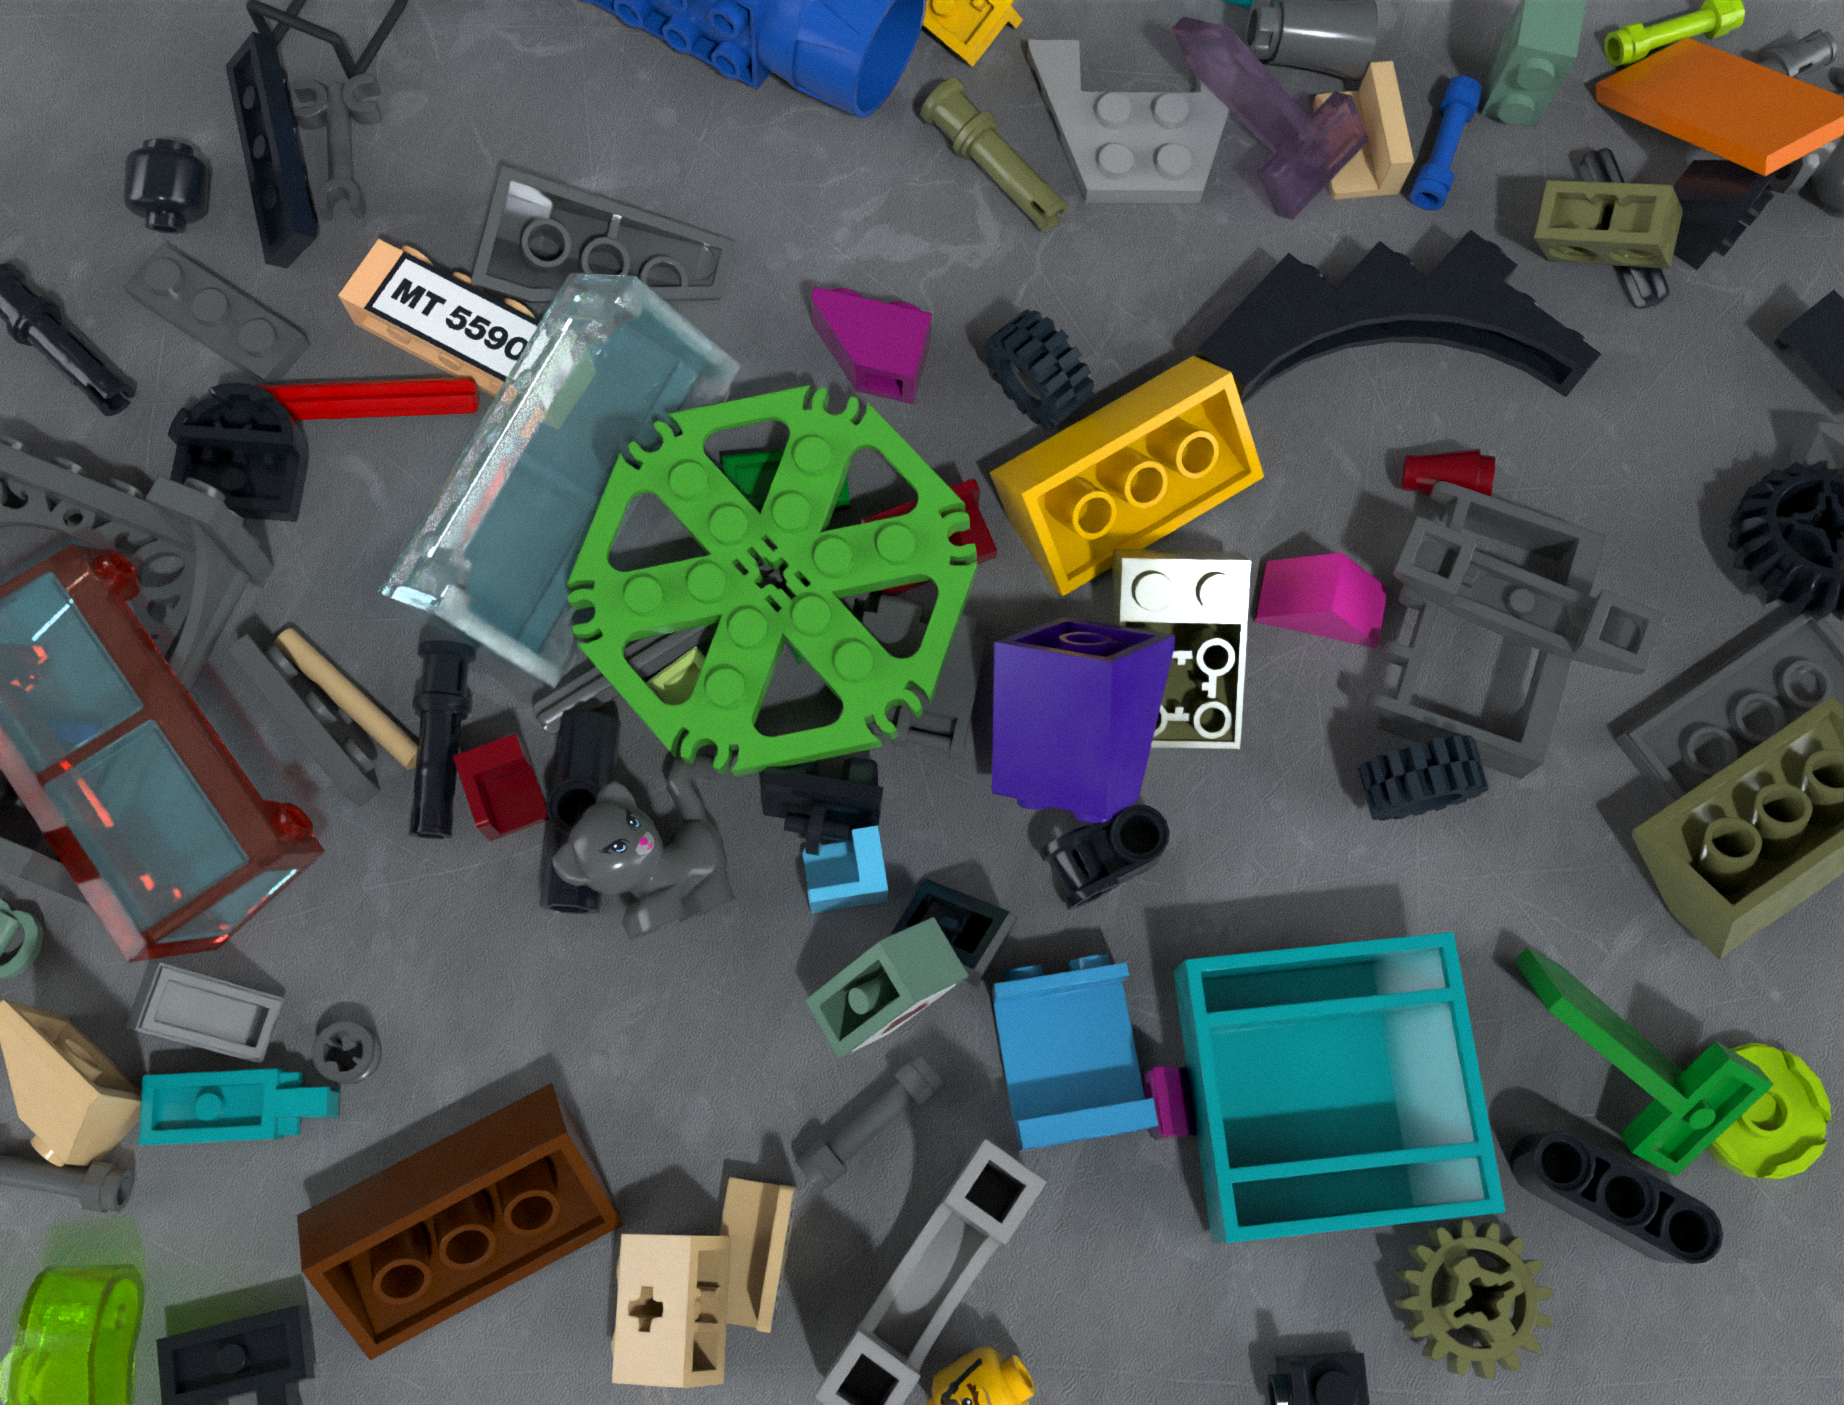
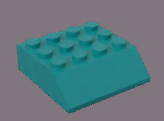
M1454 932L1185 959L1173 970L1212 1243H1234L1506 1212Z

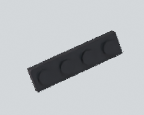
M252 32L225 66L265 264L288 268L317 238V224L315 216L311 213L305 185L306 171L300 161L295 138V119L290 114L285 90V72L279 62L275 38Z

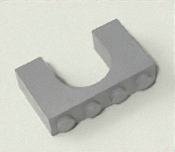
M984 1139L976 1147L821 1381L814 1398L824 1405H903L921 1377L919 1370L925 1357L951 1314L1000 1245L1008 1243L1047 1181L989 1140Z

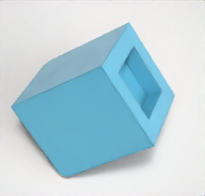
M878 825L852 829V841L822 845L819 856L806 854L805 849L803 850L802 855L811 914L888 902V885Z

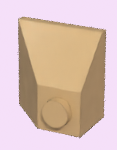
M5 999L0 1002V1043L18 1117L36 1134L30 1140L31 1145L42 1157L59 1167H63L65 1164L90 1166L94 1161H101L140 1121L142 1090L65 1015Z

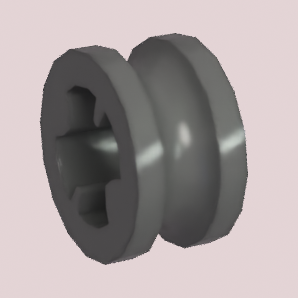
M338 1021L327 1026L318 1035L313 1045L312 1059L316 1069L324 1078L342 1084H358L367 1080L377 1070L382 1059V1046L378 1036L370 1028L352 1021ZM345 1036H348L350 1041L363 1045L361 1059L353 1057L352 1060L357 1065L350 1070L347 1069L345 1064L333 1061L332 1059L334 1047L342 1049L343 1046L338 1041Z

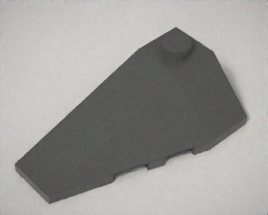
M502 165L470 285L528 303L720 300L723 295L736 241Z

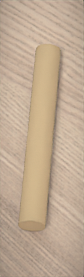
M289 628L276 638L274 644L284 655L407 770L416 766L419 745L293 628Z

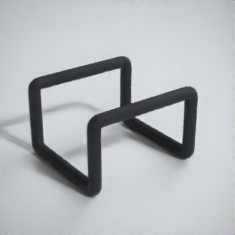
M249 0L246 4V9L258 32L275 38L276 47L290 27L330 43L347 78L350 79L366 72L405 9L408 0H395L355 66L342 38L338 34L297 17L307 0H292L285 12L257 0ZM263 16L278 22L272 32Z

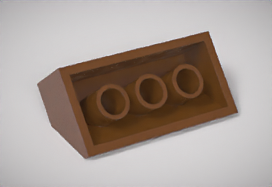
M553 1083L297 1215L302 1272L369 1360L378 1357L624 1225L581 1129Z

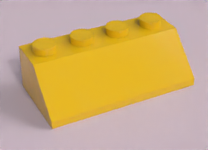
M1191 356L989 472L1010 524L1056 592L1062 597L1112 568L1113 549L1142 550L1264 478L1232 372L1196 356Z

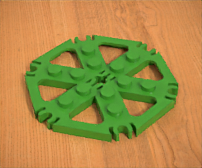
M810 385L670 413L668 417L671 424L681 430L682 435L675 437L672 429L666 423L658 420L653 426L657 435L663 441L659 450L650 453L645 452L634 440L628 444L630 453L640 469H635L625 462L621 453L618 456L567 583V586L572 591L567 595L568 602L572 608L580 610L592 607L595 609V615L590 622L574 625L572 629L579 641L589 642L576 643L674 757H676L678 744L683 736L689 733L683 739L680 747L681 758L685 763L692 765L698 750L702 746L707 744L714 745L718 751L712 767L716 773L724 775L731 767L733 750H739L737 762L731 770L734 777L767 771V767L782 768L883 747L882 741L871 733L867 724L875 721L878 731L884 737L893 740L898 736L897 729L886 717L892 707L898 705L905 706L917 719L923 714L920 700L909 690L910 687L922 693L930 705L932 703L978 571V561L972 563L977 559L975 544L955 546L949 542V537L953 533L970 529V519L968 513H965V503L868 402L866 413L858 424L860 407L857 397L851 396L847 402L846 409L837 415L826 412L830 398L828 389L820 387L814 393L812 409L806 410L807 404L813 396ZM775 420L782 422L788 427L790 436L760 514L706 456L704 445L708 437L717 431ZM869 448L879 452L917 492L918 503L906 515L826 531L854 454L860 449ZM645 493L655 495L708 554L706 556L628 572L615 570L609 563V553L629 503L636 496ZM767 538L777 548L775 551H772L764 542ZM754 555L765 566L769 565L775 571L783 566L787 567L783 572V576L789 593L794 597L792 600L781 588L777 589L772 584H768L762 589L759 587L763 582L759 565L753 558ZM736 564L746 572L745 576L735 567ZM804 578L810 585L805 587L800 579ZM931 580L939 591L919 650L913 656L904 659L891 656L839 600V598ZM771 603H774L776 605V607L779 609L778 612H776L775 609L770 605ZM719 623L693 693L686 702L680 705H667L663 703L626 662L624 650L629 641ZM785 641H787L843 703V712L835 723L828 726L767 737L760 734L754 725Z

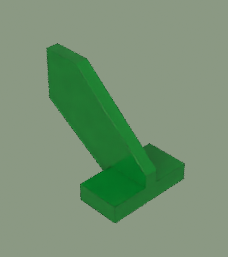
M1528 947L1514 960L1548 1011L1655 1098L1619 1135L1631 1153L1675 1177L1774 1085L1759 1066L1717 1041L1711 1044L1685 1071H1682L1566 969Z

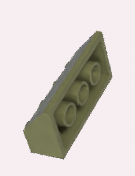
M1832 696L1633 829L1632 837L1670 913L1719 960L1844 873V706Z

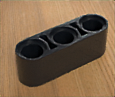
M1553 1131L1528 1135L1519 1140L1512 1151L1510 1160L1512 1174L1518 1184L1525 1190L1653 1260L1663 1263L1680 1264L1705 1263L1714 1258L1722 1246L1723 1230L1721 1222L1716 1213L1705 1203L1577 1134L1568 1131ZM1547 1146H1551L1556 1150L1562 1161V1172L1555 1182L1542 1169L1541 1157ZM1611 1179L1620 1186L1624 1196L1623 1208L1618 1215L1609 1209L1605 1201V1189ZM1674 1214L1681 1218L1687 1233L1685 1242L1680 1249L1672 1242L1668 1230L1670 1220Z

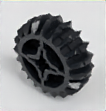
M1819 461L1814 466L1809 467L1808 470L1798 462H1794L1789 468H1785L1783 472L1773 469L1760 482H1756L1754 487H1749L1740 500L1741 504L1738 505L1732 514V522L1729 525L1732 532L1729 535L1727 547L1737 552L1734 556L1733 568L1750 571V574L1747 576L1746 587L1762 586L1768 591L1766 604L1778 599L1788 603L1790 616L1806 608L1815 622L1828 617L1830 613L1840 621H1843L1844 569L1840 568H1844V468L1834 474L1829 473L1823 462ZM1792 514L1790 517H1782V516H1781V515Z

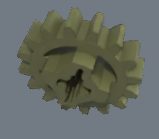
M1454 1220L1452 1227L1453 1237L1443 1227L1429 1228L1427 1232L1432 1247L1428 1248L1421 1244H1410L1407 1250L1417 1262L1415 1270L1397 1269L1396 1273L1397 1278L1410 1285V1295L1394 1299L1395 1307L1412 1310L1415 1317L1403 1329L1406 1336L1414 1338L1426 1336L1428 1338L1422 1355L1427 1360L1437 1362L1448 1353L1447 1371L1465 1376L1472 1363V1368L1477 1377L1493 1379L1496 1369L1495 1360L1505 1370L1514 1372L1520 1370L1521 1364L1516 1353L1517 1349L1520 1348L1532 1353H1539L1542 1349L1537 1339L1531 1334L1533 1327H1552L1553 1320L1546 1314L1538 1311V1301L1553 1297V1290L1543 1286H1535L1532 1278L1544 1267L1542 1261L1538 1259L1521 1260L1519 1255L1523 1250L1525 1240L1520 1236H1509L1499 1242L1500 1227L1495 1223H1482L1477 1233H1475L1471 1220ZM1474 1249L1491 1256L1500 1265L1496 1268H1480L1475 1257L1468 1256L1466 1250ZM1437 1273L1439 1276L1435 1296L1431 1299L1432 1282ZM1469 1285L1487 1287L1482 1290V1295L1478 1296L1475 1300L1478 1311L1460 1309L1465 1306L1464 1301L1472 1296ZM1514 1297H1515V1309H1514V1314H1513L1512 1320L1510 1321L1509 1318H1510V1314H1511V1310H1512V1305H1513V1301H1514ZM1463 1326L1467 1327L1472 1338L1479 1340L1482 1346H1465L1450 1337L1446 1331L1450 1329L1457 1330Z

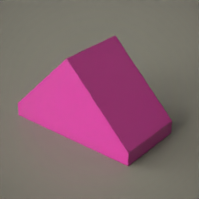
M1342 552L1266 561L1254 622L1376 648L1379 644L1388 587Z

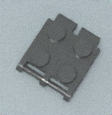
M881 594L877 613L864 611L861 624L891 656L901 659L909 658L919 650L928 624L921 623L925 603ZM963 611L931 705L922 693L915 688H909L919 698L923 714L917 719L908 708L901 705L894 706L888 711L887 719L897 724L895 728L897 729L898 736L893 740L894 746L906 748L907 742L948 750L950 751L949 757L962 760L988 636L976 634L980 615ZM842 703V708H841L840 716H841V714H842V712H843V703ZM875 721L867 724L873 735L883 736L878 731ZM910 727L924 729L928 733L911 730ZM942 735H952L953 738L944 737Z

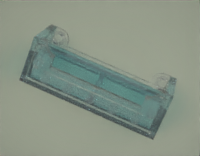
M570 273L378 593L451 636L475 647L476 650L524 677L556 688L562 676L572 669L578 657L576 644L578 639L574 635L573 629L568 626L576 610L568 602L567 595L572 591L567 586V583L619 454L621 453L625 462L635 469H640L630 453L628 444L634 440L645 452L650 453L659 450L663 441L657 435L653 424L658 420L666 423L676 437L680 430L671 424L668 414L724 403L731 391L730 384L741 365L636 276ZM643 494L636 496L629 503L613 545Z

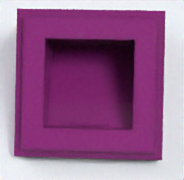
M1160 1066L1146 1071L1142 1076L1145 1099H1154L1159 1125L1150 1129V1136L1154 1137V1140L1195 1136L1196 1128L1187 1067Z

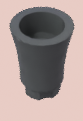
M1254 0L1250 7L1245 27L1244 49L1247 50V57L1266 59L1269 64L1296 66L1327 72L1357 82L1365 75L1375 47L1378 25L1375 0Z

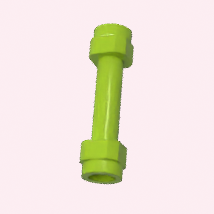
M1705 0L1696 12L1645 28L1639 21L1620 26L1618 30L1608 33L1605 38L1604 50L1606 58L1613 66H1628L1643 60L1650 50L1680 41L1686 37L1690 38L1704 33L1706 38L1714 39L1726 35L1729 31L1737 29L1743 24L1745 17L1744 5L1741 0Z

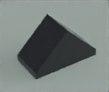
M925 879L891 933L894 935L934 917L969 975L965 981L978 988L1010 936L1017 917L1010 911Z

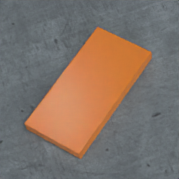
M1688 37L1596 83V102L1763 176H1767L1844 135L1843 96Z

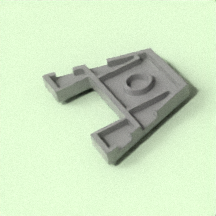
M1028 39V65L1031 72L1035 71L1042 87L1041 97L1047 111L1053 114L1061 134L1060 143L1085 203H1200L1247 58L1244 41H1198L1194 54L1196 92H1085L1081 90L1079 40Z

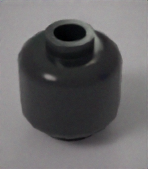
M165 139L145 140L142 148L133 150L126 158L124 203L133 214L146 219V228L162 233H183L184 224L198 222L206 215L208 168L201 159L194 156L193 148L187 144Z

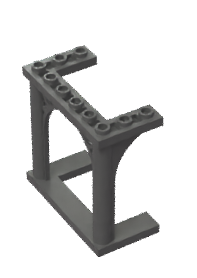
M0 433V528L15 526L44 528L72 536L86 543L105 557L117 571L127 589L134 610L136 644L129 675L36 851L0 837V870L97 908L109 885L93 878L247 583L249 582L264 588L274 569V565L259 548L261 541L242 527L244 519L229 510L223 503L226 498L225 495L202 481L187 478L184 485L158 475L146 497L137 488L114 478H110L107 485L87 478L89 473L84 468L63 457L52 455L49 462L30 455L32 450L28 446L8 435ZM6 486H9L10 490L22 500H25L26 495H28L27 504L20 509L7 507ZM51 504L56 505L53 510ZM79 514L83 516L80 524L73 527L68 526V519L71 515ZM125 537L134 545H144L133 555L121 553L118 548L119 543ZM166 556H175L183 559L184 568L174 581L158 587H150L141 583V573L150 562ZM178 600L174 608L166 605V614L162 622L153 619L151 610L155 603L166 604ZM153 638H158L153 647Z

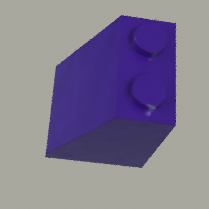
M1060 617L996 641L994 643L992 794L1015 798L1020 807L1041 810L1055 807L1073 811L1075 819L1092 823L1108 821L1112 819L1114 814L1137 802L1175 648V635Z

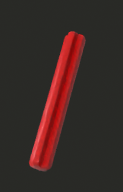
M471 377L254 385L270 392L286 408L294 420L472 414L478 411L480 403L479 388L475 379Z

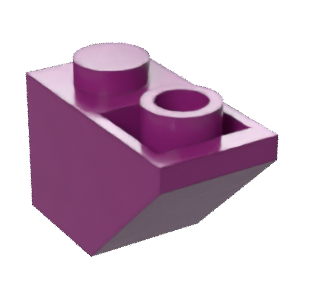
M814 286L811 295L813 326L855 391L914 405L931 342L932 313L921 311L915 305L903 301L885 303L863 298L859 293L847 288L828 290Z

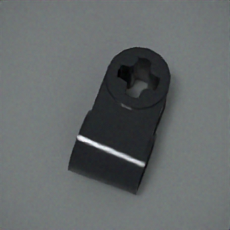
M1137 804L1119 811L1108 821L1083 826L1064 834L1041 848L1039 854L1044 862L1051 861L1068 894L1064 903L1070 911L1104 896L1117 888L1121 883L1155 866L1169 843L1170 830L1166 819L1159 811L1147 805ZM1133 825L1141 826L1152 835L1154 848L1144 854L1133 853L1122 844L1120 831Z

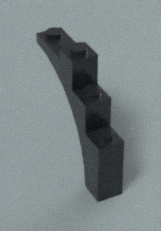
M1470 229L1428 277L1420 272L1407 256L1394 252L1379 241L1340 285L1334 288L1326 281L1324 275L1317 268L1310 264H1303L1288 252L1197 350L1196 357L1232 372L1243 406L1265 385L1301 364L1347 348L1396 342L1438 344L1479 353L1527 372L1567 397L1602 354L1590 346L1579 332L1566 328L1542 310L1531 296L1518 292L1507 282L1518 264L1508 258L1498 245L1484 240Z

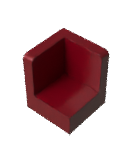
M516 733L453 756L476 827L490 842L549 819L546 801L528 749Z

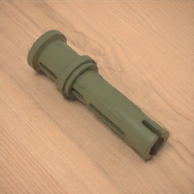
M954 77L942 82L925 100L920 112L921 118L930 125L935 123L954 142L953 151L959 157L967 160L973 158L1038 225L1041 232H1047L1061 221V218L1055 213L1059 212L1061 215H1065L1068 212L1069 203L1063 200L998 133L997 118L991 112H981L964 94V85L959 79Z

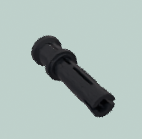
M9 263L0 264V318L7 324V333L17 343L36 347L105 416L116 415L127 408L131 402L125 399L119 392H122L127 398H134L135 392L133 387L108 367L94 351L62 322L60 308L49 297L38 296L26 284V276L16 265Z
M431 640L421 642L418 645L417 655L423 659L420 694L413 697L412 704L415 714L420 717L413 811L409 828V835L425 839L452 838V814L457 778V768L453 756L459 754L461 721L466 720L468 714L472 711V702L466 698L469 663L476 660L477 653L475 647L468 644L447 640Z

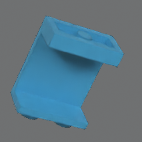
M1107 955L1088 956L1069 961V972L1045 976L1041 965L1020 967L1003 972L1005 982L993 985L991 998L1018 1151L1138 1132L1159 1126L1154 1099H1145L1123 986V982L1130 976L1127 962L1109 965Z

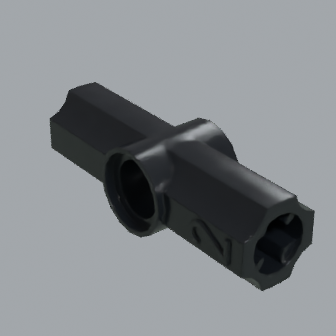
M576 711L575 713L563 715L555 787L550 792L546 803L550 827L540 907L545 910L583 915L600 913L602 894L586 885L574 886L562 880L558 876L551 858L568 841L569 833L573 826L567 824L566 816L571 806L580 800L597 802L601 788L611 781H615L621 721L617 717L588 711Z

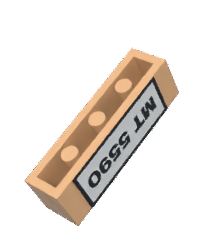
M378 239L338 295L354 324L456 378L471 377L475 379L479 390L558 431L595 374L586 342L577 333L565 326L556 325L555 328H552L536 320L534 315L525 306L515 300L505 298L501 302L484 293L482 288L470 285L472 279L462 273L454 272L451 276L435 268L426 256L412 247L403 246L400 250Z

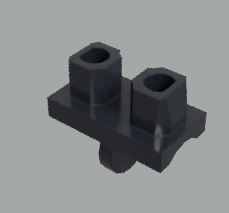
M857 757L844 759L840 779L818 776L819 760L782 768L767 767L763 783V789L765 790L764 815L785 819L784 831L806 834L805 852L806 854L817 856L820 855L824 838L848 842L850 830L852 831V829L877 825L879 828L884 787L878 786V763L876 761Z

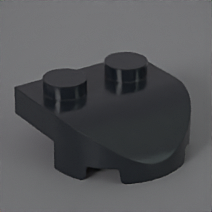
M245 383L221 384L211 387L209 389L211 395L200 401L191 410L188 411L186 408H181L178 411L168 432V436L177 445L170 480L184 485L187 478H193L216 488L225 495L226 498L223 503L226 507L242 518L297 522L308 466V449L299 426L286 408L270 392L258 386Z

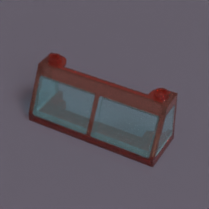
M71 544L0 585V769L127 962L218 950L326 851L312 833L313 824L302 809L289 802L280 803L262 799L126 602L133 600L139 594V585L135 579L137 571L132 563L122 554L112 549L104 550Z

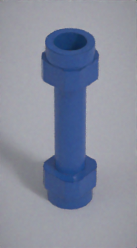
M1456 76L1448 82L1438 109L1439 114L1443 118L1428 162L1421 165L1411 189L1410 200L1421 209L1438 210L1445 204L1455 177L1450 167L1464 125L1472 120L1481 98L1482 86L1474 78Z

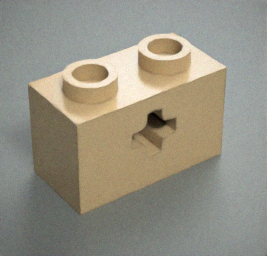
M621 1234L620 1257L616 1266L618 1282L616 1324L611 1341L613 1356L612 1383L673 1388L724 1384L731 1236Z

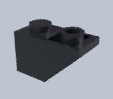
M1693 160L1673 186L1683 209L1673 255L1696 270L1700 268L1713 251L1724 257L1747 228L1739 220L1750 226L1774 197V194L1766 190L1765 187L1778 170L1763 176L1729 160Z

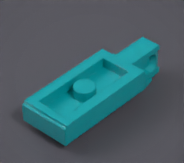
M278 1068L143 1075L138 1146L284 1140V1136L300 1135L301 1119L340 1117L341 1089H330L331 1087L302 1088L303 1073L287 1072V1070Z

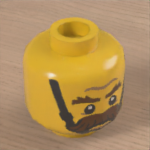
M985 1345L975 1348L934 1375L932 1381L933 1397L926 1401V1405H1030L1028 1399L1036 1394V1388L1028 1370L1016 1355L1005 1359L994 1348Z

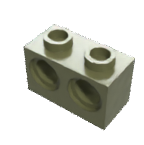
M1547 180L1534 239L1551 262L1670 269L1683 209L1672 185Z

